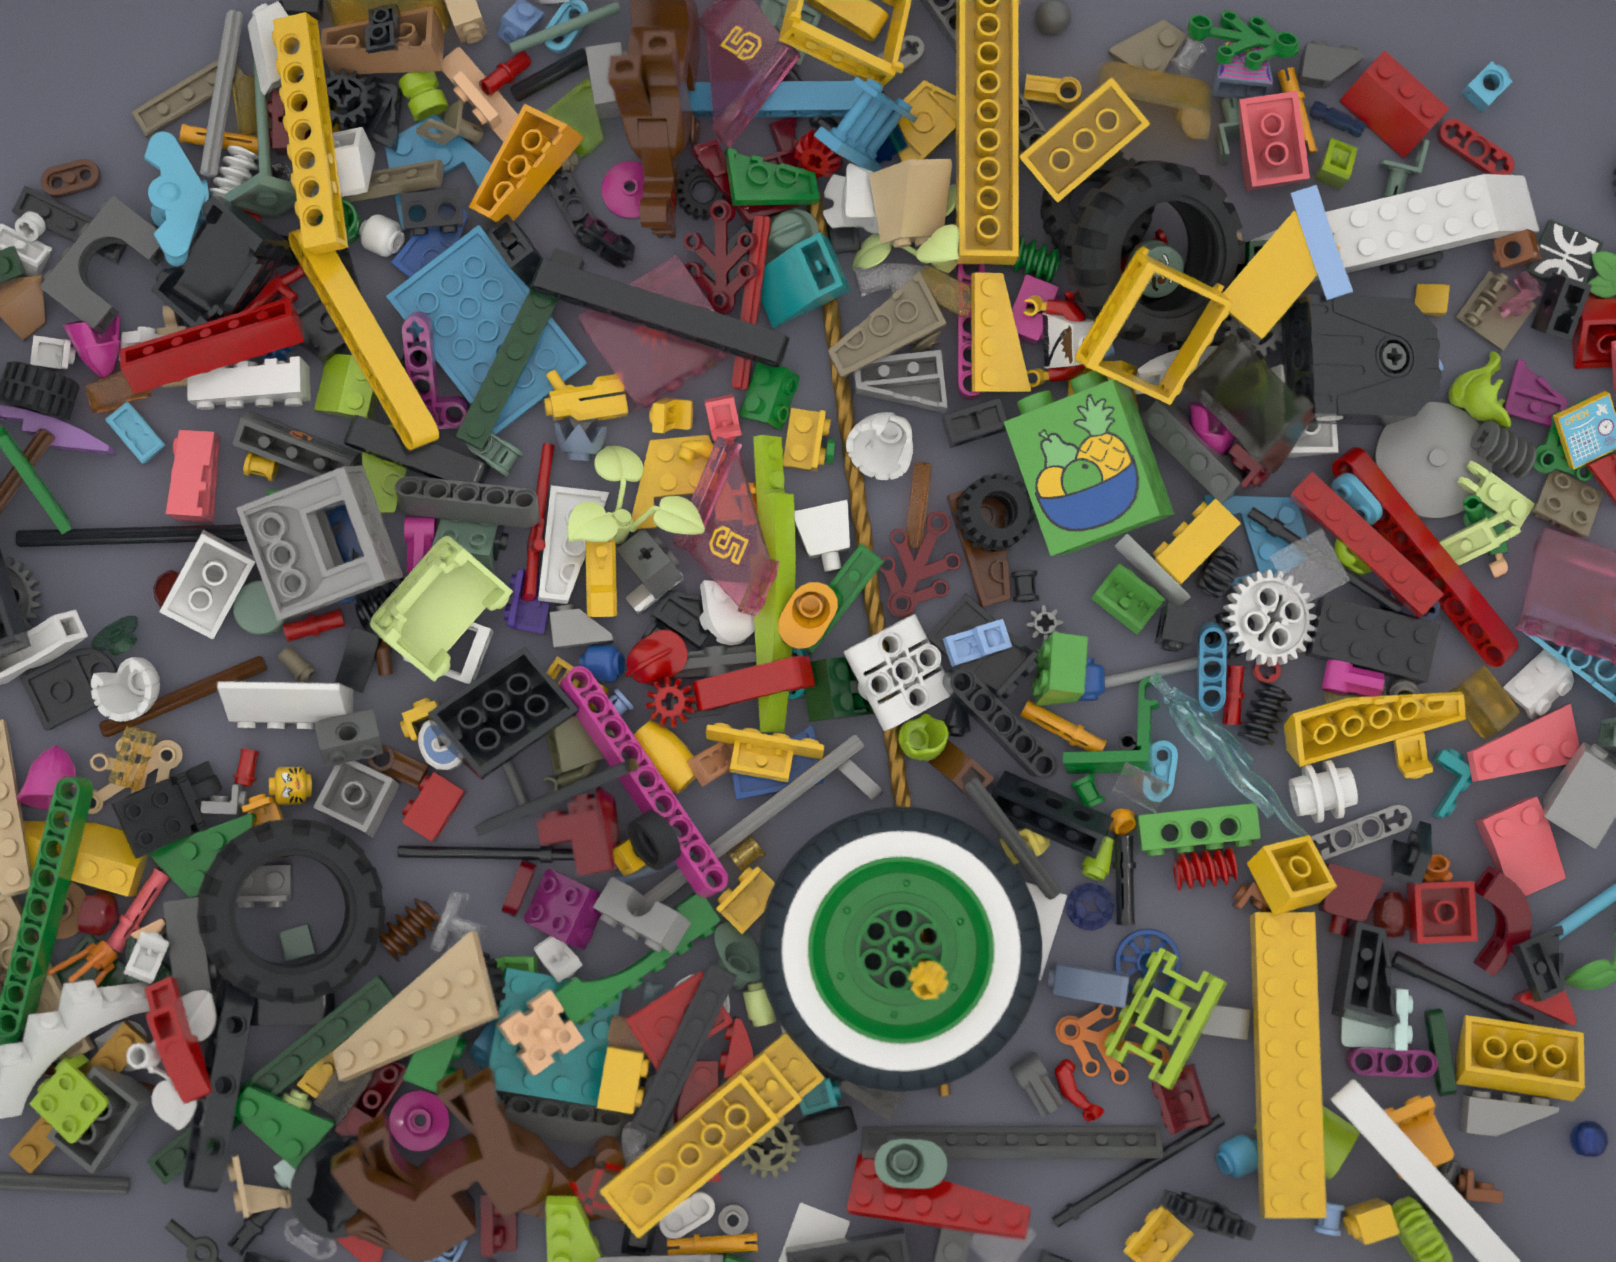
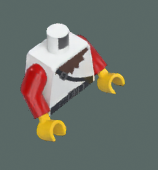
M1037 295L1024 300L1035 305V309L1028 308L1024 310L1025 315L1033 316L1040 311H1046L1043 313L1044 368L1049 369L1047 372L1039 368L1027 371V374L1035 373L1038 377L1036 383H1030V387L1043 385L1047 380H1050V383L1073 380L1086 369L1083 363L1076 362L1075 354L1095 321L1087 318L1079 307L1071 301L1048 299L1047 302H1043L1042 298Z

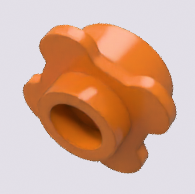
M1432 855L1423 879L1426 882L1451 881L1453 874L1449 871L1451 862L1443 855Z

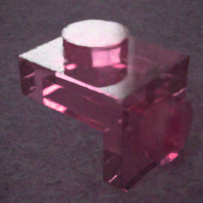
M1526 270L1514 278L1521 293L1498 307L1503 318L1513 313L1514 317H1517L1529 310L1530 306L1528 303L1541 295L1538 281L1533 275H1529Z

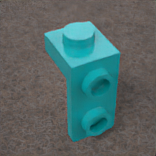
M1448 748L1447 751L1445 749L1437 750L1431 759L1456 776L1431 815L1436 819L1450 816L1457 805V802L1454 801L1460 791L1464 792L1472 782L1470 766L1462 761L1464 757L1451 748Z

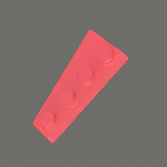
M1565 704L1553 712L1542 715L1534 721L1512 730L1508 734L1497 737L1467 752L1472 781L1567 765L1580 747L1571 704Z

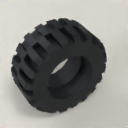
M1119 150L1079 185L1087 182H1101L1105 175L1121 166L1133 167L1138 162L1133 157L1129 161L1123 158L1124 152ZM1077 187L1058 203L1044 189L1041 199L1042 207L1040 209L1041 219H1044L1043 228L1046 235L1050 234L1052 236L1051 243L1056 248L1062 247L1065 250L1063 254L1071 258L1072 246L1065 245L1069 223H1078L1070 209L1071 196ZM1155 205L1141 213L1130 226L1122 244L1120 259L1123 254H1129L1134 249L1133 246L1141 242L1153 219L1152 214L1155 210Z

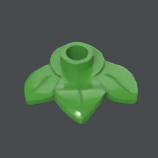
M1607 251L1593 253L1591 256L1592 262L1599 276L1587 283L1592 285L1590 292L1600 298H1610L1616 295V252L1615 254Z

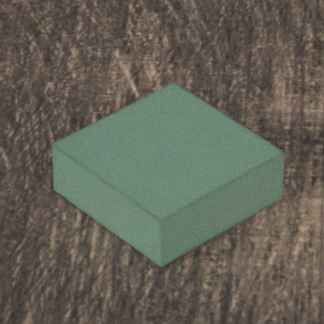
M309 924L279 932L286 961L317 953Z

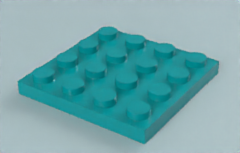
M505 968L503 980H505L506 987H503L502 993H506L505 1000H500L501 1008L497 1012L498 1017L495 1020V1024L514 1010L521 1011L522 1014L529 1010L525 1004L527 1001L544 989L553 992L570 979L565 978L558 983L551 975ZM623 990L617 994L619 999L607 1008L601 1005L593 1011L595 1016L581 1026L578 1022L574 1024L584 1041L566 1054H561L557 1051L550 1056L554 1062L535 1076L528 1074L516 1056V1053L521 1050L519 1045L508 1044L497 1026L494 1025L487 1067L490 1066L495 1073V1090L597 1106L607 1048L614 1043ZM562 1012L558 1014L562 1021L566 1019Z

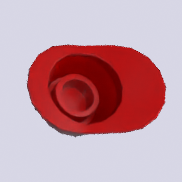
M660 630L652 633L632 647L626 660L628 671L625 673V676L632 677L638 683L654 686L655 682L663 683L666 677H673L685 667L688 656L685 642L678 634L671 630Z

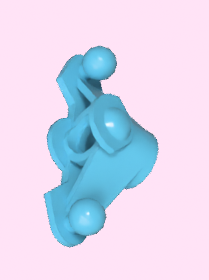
M158 132L151 137L144 159L159 169L161 176L152 181L148 189V197L152 204L150 215L153 224L158 228L154 232V237L165 254L166 261L172 266L178 267L184 265L187 261L192 239L204 222L202 219V207L209 199L207 180L201 181L175 137L168 132Z

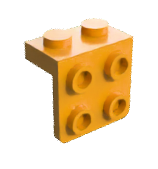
M1420 1095L1407 1100L1404 1107L1394 1110L1393 1107L1383 1110L1434 1167H1438L1453 1159L1454 1152L1434 1116L1436 1105L1430 1095L1424 1098Z

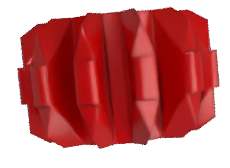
M810 129L799 138L794 157L799 160L798 167H805L807 171L814 172L817 179L823 175L829 178L840 169L843 164V157L814 136L817 131Z
M666 677L664 679L665 688H662L658 682H655L653 685L659 692L657 694L650 691L647 692L646 695L651 699H655V702L646 703L645 707L646 709L657 708L650 715L652 720L657 719L662 714L659 722L660 726L664 727L668 718H670L672 728H676L677 717L683 723L688 722V719L683 715L684 711L694 714L695 709L686 706V704L696 702L695 696L685 697L692 688L687 685L680 690L682 685L681 679L677 678L674 687H671V680L669 677ZM669 695H673L672 697L675 700L677 698L679 700L678 703L674 704L673 710H669L667 706L663 707V702L668 701Z

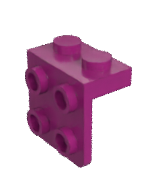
M547 869L526 911L524 922L568 945L585 950L602 915L593 908L602 892L585 886L555 870Z

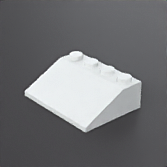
M218 682V691L228 720L237 723V728H255L256 723H267L268 729H285V723L297 724V729H315L314 722L353 713L354 690L341 684Z

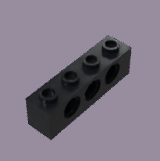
M1006 770L998 780L991 795L1010 822L1096 859L1114 820L1111 816Z

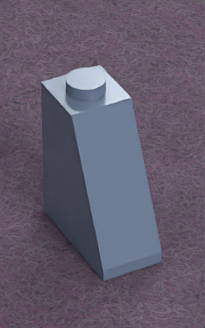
M1056 963V970L1050 969L1047 987H1053V995L1125 1008L1129 976L1125 972Z

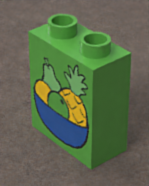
M1097 371L1083 374L1071 380L1070 382L1075 394L1054 402L1050 390L1019 400L1017 405L1021 415L1004 421L1050 556L1067 555L1175 515L1130 387L1114 379L1108 381L1107 376Z

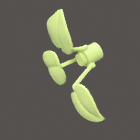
M956 184L949 185L946 216L956 207ZM954 224L946 225L936 230L932 237H929L919 247L918 251L911 246L901 248L917 256L920 262L925 264L931 263L941 275H945L951 272L957 265L956 259H958L960 231ZM874 233L861 244V250L856 252L853 270L868 269L880 264L889 255L893 243L881 244L879 233Z
M616 445L607 446L599 451L594 461L595 470L602 478L608 481L620 480L615 512L606 513L603 506L596 502H582L572 510L567 525L569 542L581 540L605 542L615 538L616 544L624 543L629 532H636L637 527L653 513H655L653 516L654 523L668 532L696 535L703 534L705 530L697 508L692 502L679 496L662 498L659 507L652 506L633 523L631 514L627 510L622 509L626 481H639L643 475L644 468L642 461L634 452Z

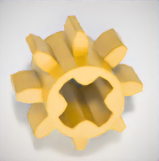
M921 961L917 968L912 969L908 978L913 981L911 989L920 998L937 999L939 993L945 992L949 981L944 979L947 972L936 962L927 961L923 963Z

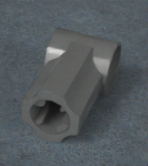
M1035 1052L1010 1067L1023 1091H1027L1042 1117L1054 1112L1064 1104L1061 1096L1049 1080L1046 1068Z

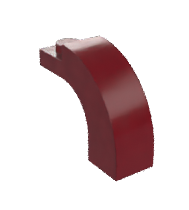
M1488 865L1475 883V892L1491 904L1495 912L1496 924L1491 938L1473 963L1495 977L1497 972L1505 967L1511 953L1515 955L1512 946L1530 938L1532 918L1528 901L1522 890L1507 876Z

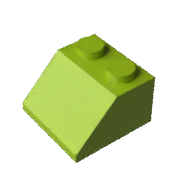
M335 354L325 361L314 411L353 419L354 415H359L373 420L377 396L353 355Z

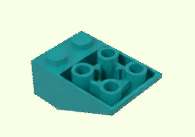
M819 232L793 245L765 265L760 300L773 329L852 291L829 238Z

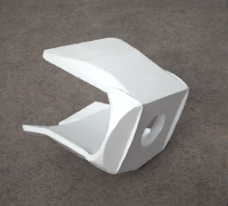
M851 163L846 167V177L833 174L825 188L824 197L833 200L834 205L832 208L823 211L824 217L831 228L862 227L870 233H879L869 174L874 172Z

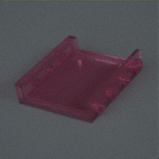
M675 255L629 284L716 312L678 255ZM587 310L578 316L579 325L585 333L589 334L634 401L636 410L642 406L645 409L651 407L653 403L659 400V395L667 390L669 393L676 391L683 386V380L689 376L698 377L709 368L708 364L716 359L718 362H721L731 355L596 311Z
M1544 528L1535 541L1533 552H1536V557L1522 616L1516 623L1515 629L1523 631L1527 635L1538 636L1553 641L1559 646H1568L1580 650L1586 655L1598 656L1616 664V551Z

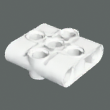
M916 614L898 621L843 651L858 680L859 694L868 700L883 731H887L951 696L943 687L945 671L941 665L940 651L937 647L930 644ZM883 639L889 643V652L883 649ZM919 642L921 643V645L911 650H908V648L914 646L915 644ZM921 653L927 658L926 666L920 661ZM897 665L901 667L903 671L902 679H900L896 674ZM875 666L877 667V668L874 669L873 671H871V672H869V673H867V674H865V675L863 674V672H865V671H867V670H869V669H871V668H873V667H875ZM935 670L934 673H932V674H930V675H928V676L922 678V676H924V675H926L927 673H929V672ZM873 679L879 684L878 693L872 688L871 683ZM910 692L914 693V695L916 696L917 700L915 705H913L910 702ZM891 694L890 697L878 703L877 700Z

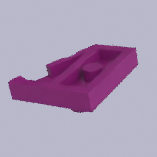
M1518 359L1514 365L1503 408L1507 411L1509 417L1550 428L1553 413L1558 410H1566L1568 400L1558 391L1552 390L1544 378L1538 377L1526 366L1527 363L1524 360Z

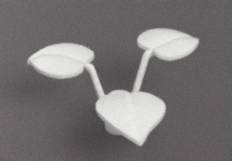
M196 990L181 998L191 1034L196 1035L200 1042L207 1039L213 1033L217 1017L212 994L206 990ZM125 1021L116 1024L106 1033L95 1039L99 1049L103 1047ZM129 1021L147 1037L144 1028L139 1023ZM154 1041L153 1043L132 1045L127 1052L129 1064L123 1071L148 1068L150 1073L163 1076L167 1081L159 1082L153 1090V1108L162 1120L171 1124L177 1130L183 1129L193 1118L197 1109L198 1099L187 1104L182 1102L168 1073L157 1068L161 1057Z

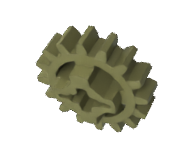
M784 1115L777 1124L748 1147L756 1150L761 1157L760 1163L753 1159L748 1148L739 1154V1156H745L741 1162L742 1166L752 1165L751 1174H754L759 1169L761 1170L762 1178L766 1177L767 1171H772L773 1176L778 1177L779 1168H782L785 1172L789 1170L786 1164L787 1161L796 1162L792 1151H800V1146L793 1144V1141L799 1139V1134H791L790 1131L794 1127L793 1123L783 1124L785 1120ZM775 1126L784 1132L787 1141L779 1139L775 1133ZM766 1137H770L771 1142L776 1144V1147L770 1148V1152H765L764 1146L759 1145V1142H764ZM786 1153L780 1161L771 1164V1158L776 1154Z

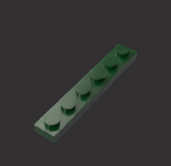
M530 289L455 438L481 451L483 450L559 301L558 299L539 294Z

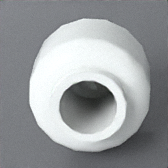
M375 214L371 216L368 220L363 221L359 229L362 246L380 256L388 257L393 253L395 254L403 246L405 236L400 223L383 215Z

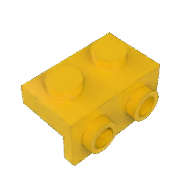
M758 866L754 870L751 867L747 868L737 879L740 884L734 891L728 888L716 900L720 904L716 910L741 934H744L764 913L768 897L775 884Z
M1160 1206L1159 1209L1155 1208L1147 1215L1144 1221L1146 1224L1139 1232L1135 1231L1128 1237L1123 1252L1135 1262H1171L1192 1238L1194 1233L1165 1207Z

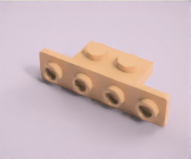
M457 47L443 59L442 72L455 86L453 91L463 103L468 101L474 108L472 113L482 125L487 123L504 142L518 114L498 91L491 97L482 91L479 81L484 79L485 75L460 47Z

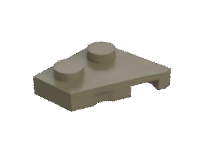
M1163 19L1111 47L1108 55L1154 85L1188 35Z

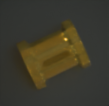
M751 834L735 850L727 851L728 855L742 872L759 856L764 857L766 855Z

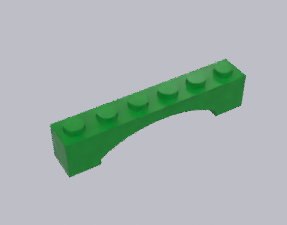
M693 892L672 907L673 910L691 922L673 954L676 953L680 956L692 947L691 941L698 936H701L702 939L706 938L717 929L715 924L721 921L708 900L699 896L696 892ZM651 949L637 962L615 974L590 981H580L578 977H573L552 993L564 1009L562 1013L565 1018L571 1020L573 1024L578 1022L581 1026L595 1016L593 1013L595 1009L601 1005L607 1008L619 999L617 995L625 988H628L630 991L644 981L642 976L650 970L656 973L668 964L666 959L673 954L664 949H661L660 953Z

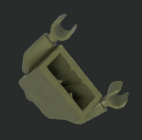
M576 715L546 735L554 775L559 774V777L548 776L542 780V783L552 780L555 784V788L546 792V794L560 789L561 786L564 787L588 777L598 768L599 759L604 758ZM605 728L606 734L611 738H615L613 731Z

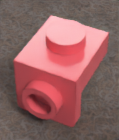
M733 394L704 400L713 441L730 442L735 440L736 436L742 435Z

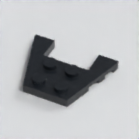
M349 249L335 250L362 296ZM319 296L296 311L302 322L304 342L298 345L318 359L325 362L347 346Z

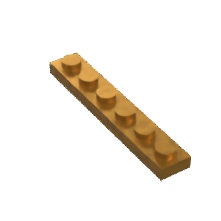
M126 1020L82 1069L81 1073L87 1076L95 1065L121 1073L129 1064L127 1061L129 1048L134 1044L147 1043L149 1039ZM41 1116L8 1155L27 1172L32 1174L56 1147L47 1138L53 1127Z

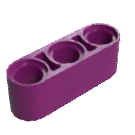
M1353 1047L1347 1052L1345 1058L1346 1065L1352 1072L1364 1076L1425 1078L1433 1075L1438 1067L1434 1054L1418 1048L1394 1050L1391 1048ZM1360 1053H1365L1368 1063L1364 1068L1358 1069L1355 1059ZM1390 1054H1395L1398 1060L1397 1065L1394 1069L1388 1070L1385 1066V1060ZM1420 1055H1424L1427 1059V1066L1422 1071H1418L1415 1067V1060Z

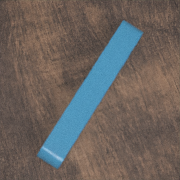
M853 81L696 82L695 91H688L695 118L845 117L864 89Z

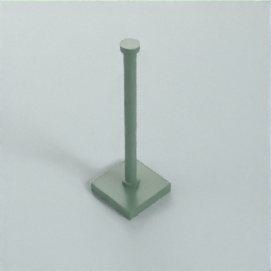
M253 55L259 173L226 193L225 199L241 210L276 218L295 206L297 196L292 182L275 178L271 175L267 94L264 95L261 92Z

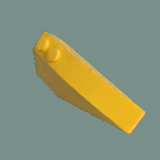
M1462 692L1355 697L1293 713L1284 724L1286 750L1299 767L1466 720L1464 694Z
M24 821L31 869H34L46 821ZM86 823L71 881L127 897L137 896L149 854L135 859L123 830L99 823ZM58 842L57 852L61 854L62 847Z

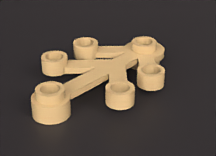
M122 737L116 743V750L119 754L129 755L133 752L152 758L139 764L111 758L102 752L93 755L90 765L94 770L103 771L109 769L126 774L99 791L94 789L92 798L96 800V806L89 808L88 814L99 812L103 808L105 800L133 784L131 793L145 788L147 775L157 768L156 784L162 780L169 779L170 770L178 766L183 758L181 746L173 740H163L155 746L136 742L130 737ZM122 741L130 743L131 748L129 751L121 749L120 743ZM163 750H170L173 757L171 760H165L162 757ZM96 757L104 758L105 765L103 767H98L95 764Z

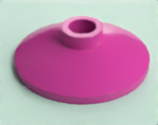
M637 161L621 162L613 166L603 179V200L608 209L617 216L627 219L640 217V200L643 199L644 187L642 163ZM627 183H633L636 186L631 192L626 191L624 188Z
M419 1090L405 1094L394 1104L390 1113L389 1124L393 1137L401 1146L412 1151H426L437 1146L444 1139L449 1129L450 1117L446 1105L437 1095ZM422 1114L426 1117L425 1125L417 1124V1115Z

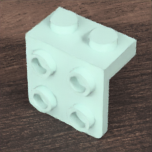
M1395 988L1396 1012L1400 1016L1401 1023L1389 1029L1341 1017L1340 1040L1342 1045L1347 1047L1408 1050V1043L1411 1044L1412 1027L1408 1025V1013H1412L1413 998L1411 995H1408L1409 990Z

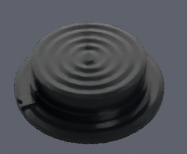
M338 1136L320 1143L306 1154L294 1172L290 1186L292 1210L302 1226L317 1236L331 1239L352 1236L346 1233L345 1223L349 1218L362 1210L355 1206L331 1173V1161L333 1156L357 1143L358 1136ZM363 1152V1158L365 1162L369 1165V1161L367 1160Z

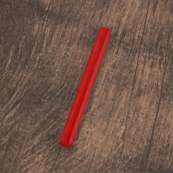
M756 215L753 221L752 233L756 235L758 242L756 247L749 251L748 262L754 263L757 266L758 272L755 278L745 283L740 320L757 325L771 225V218L763 215ZM747 265L746 276H749L751 268ZM735 356L732 388L748 389L751 360Z

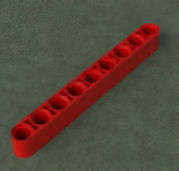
M1352 447L1333 462L1332 472L1337 478L1343 473H1351L1373 494L1383 510L1382 517L1373 525L1399 553L1444 593L1438 600L1440 608L1482 660L1491 667L1502 666L1518 650L1519 644L1514 634L1367 452L1359 447Z

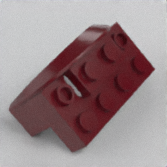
M601 786L596 787L597 798H594V795L591 793L574 796V802L567 803L569 813L561 810L543 813L544 819L537 820L541 845L552 846L572 842L578 876L619 869L614 862V847L620 844L615 797Z

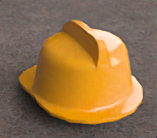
M808 582L801 585L793 593L778 621V632L786 644L801 649L808 648L817 643L838 609L837 597L834 591L823 583Z

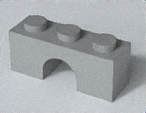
M611 877L593 906L602 914L600 920L613 928L617 924L624 927L622 932L635 940L641 936L646 939L644 944L660 953L661 949H664L673 954L691 922L677 911L658 901L654 903L647 914L639 916L640 909L646 898L634 888Z

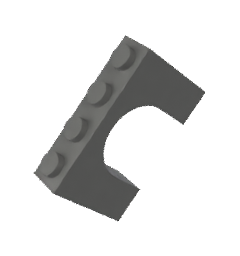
M113 195L99 206L96 217L91 223H87L82 227L79 232V238L73 245L68 246L62 252L59 263L54 269L52 268L45 273L42 279L43 283L39 286V288L83 322L89 323L90 327L100 335H103L120 312L99 297L89 285L87 268L93 255L107 245L123 244L133 248L156 267L165 257L154 237V232L157 229Z

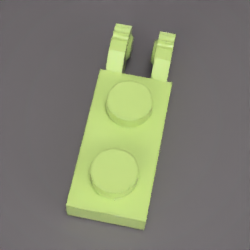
M1469 461L1466 468L1481 480L1476 485L1470 479L1461 476L1457 484L1471 495L1479 496L1482 500V505L1494 514L1509 509L1512 516L1505 522L1511 526L1518 525L1521 528L1535 503L1492 472H1489L1476 462Z
M1509 509L1489 519L1480 520L1438 542L1459 566L1499 547L1502 542L1518 535L1521 530L1516 525L1507 528L1498 535L1496 534L1493 526L1507 521L1512 516Z

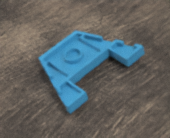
M435 114L399 133L396 151L385 147L389 168L442 160L445 167L443 176L465 164L478 187L481 185L492 164L459 135L443 146L416 134V129L428 119H434L443 123ZM428 129L429 132L434 134L442 133L439 129ZM395 194L400 225L404 231L401 195ZM420 207L413 208L409 213L410 219L415 222H420L425 218Z
M1205 495L1202 499L1203 502L1209 505L1215 497L1213 495ZM1232 496L1221 503L1232 515H1240L1257 572L1260 571L1263 574V571L1271 570L1274 575V573L1282 571L1284 575L1308 558L1307 555L1278 536L1274 538L1266 533L1264 527L1247 517L1250 510L1255 507L1272 519L1276 517L1285 523V528L1310 543L1300 509L1290 498ZM1252 573L1235 578L1230 586L1231 593L1237 594L1233 586L1239 583L1243 585L1242 578L1247 576L1252 578Z

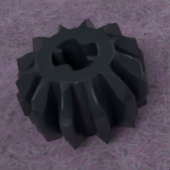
M1222 546L1216 548L1209 555L1200 570L1196 581L1197 587L1209 596L1212 595L1215 598L1223 596L1239 574L1242 558L1230 549Z

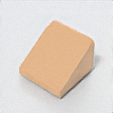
M165 918L133 932L131 936L137 940L141 932H153L163 936L167 930Z

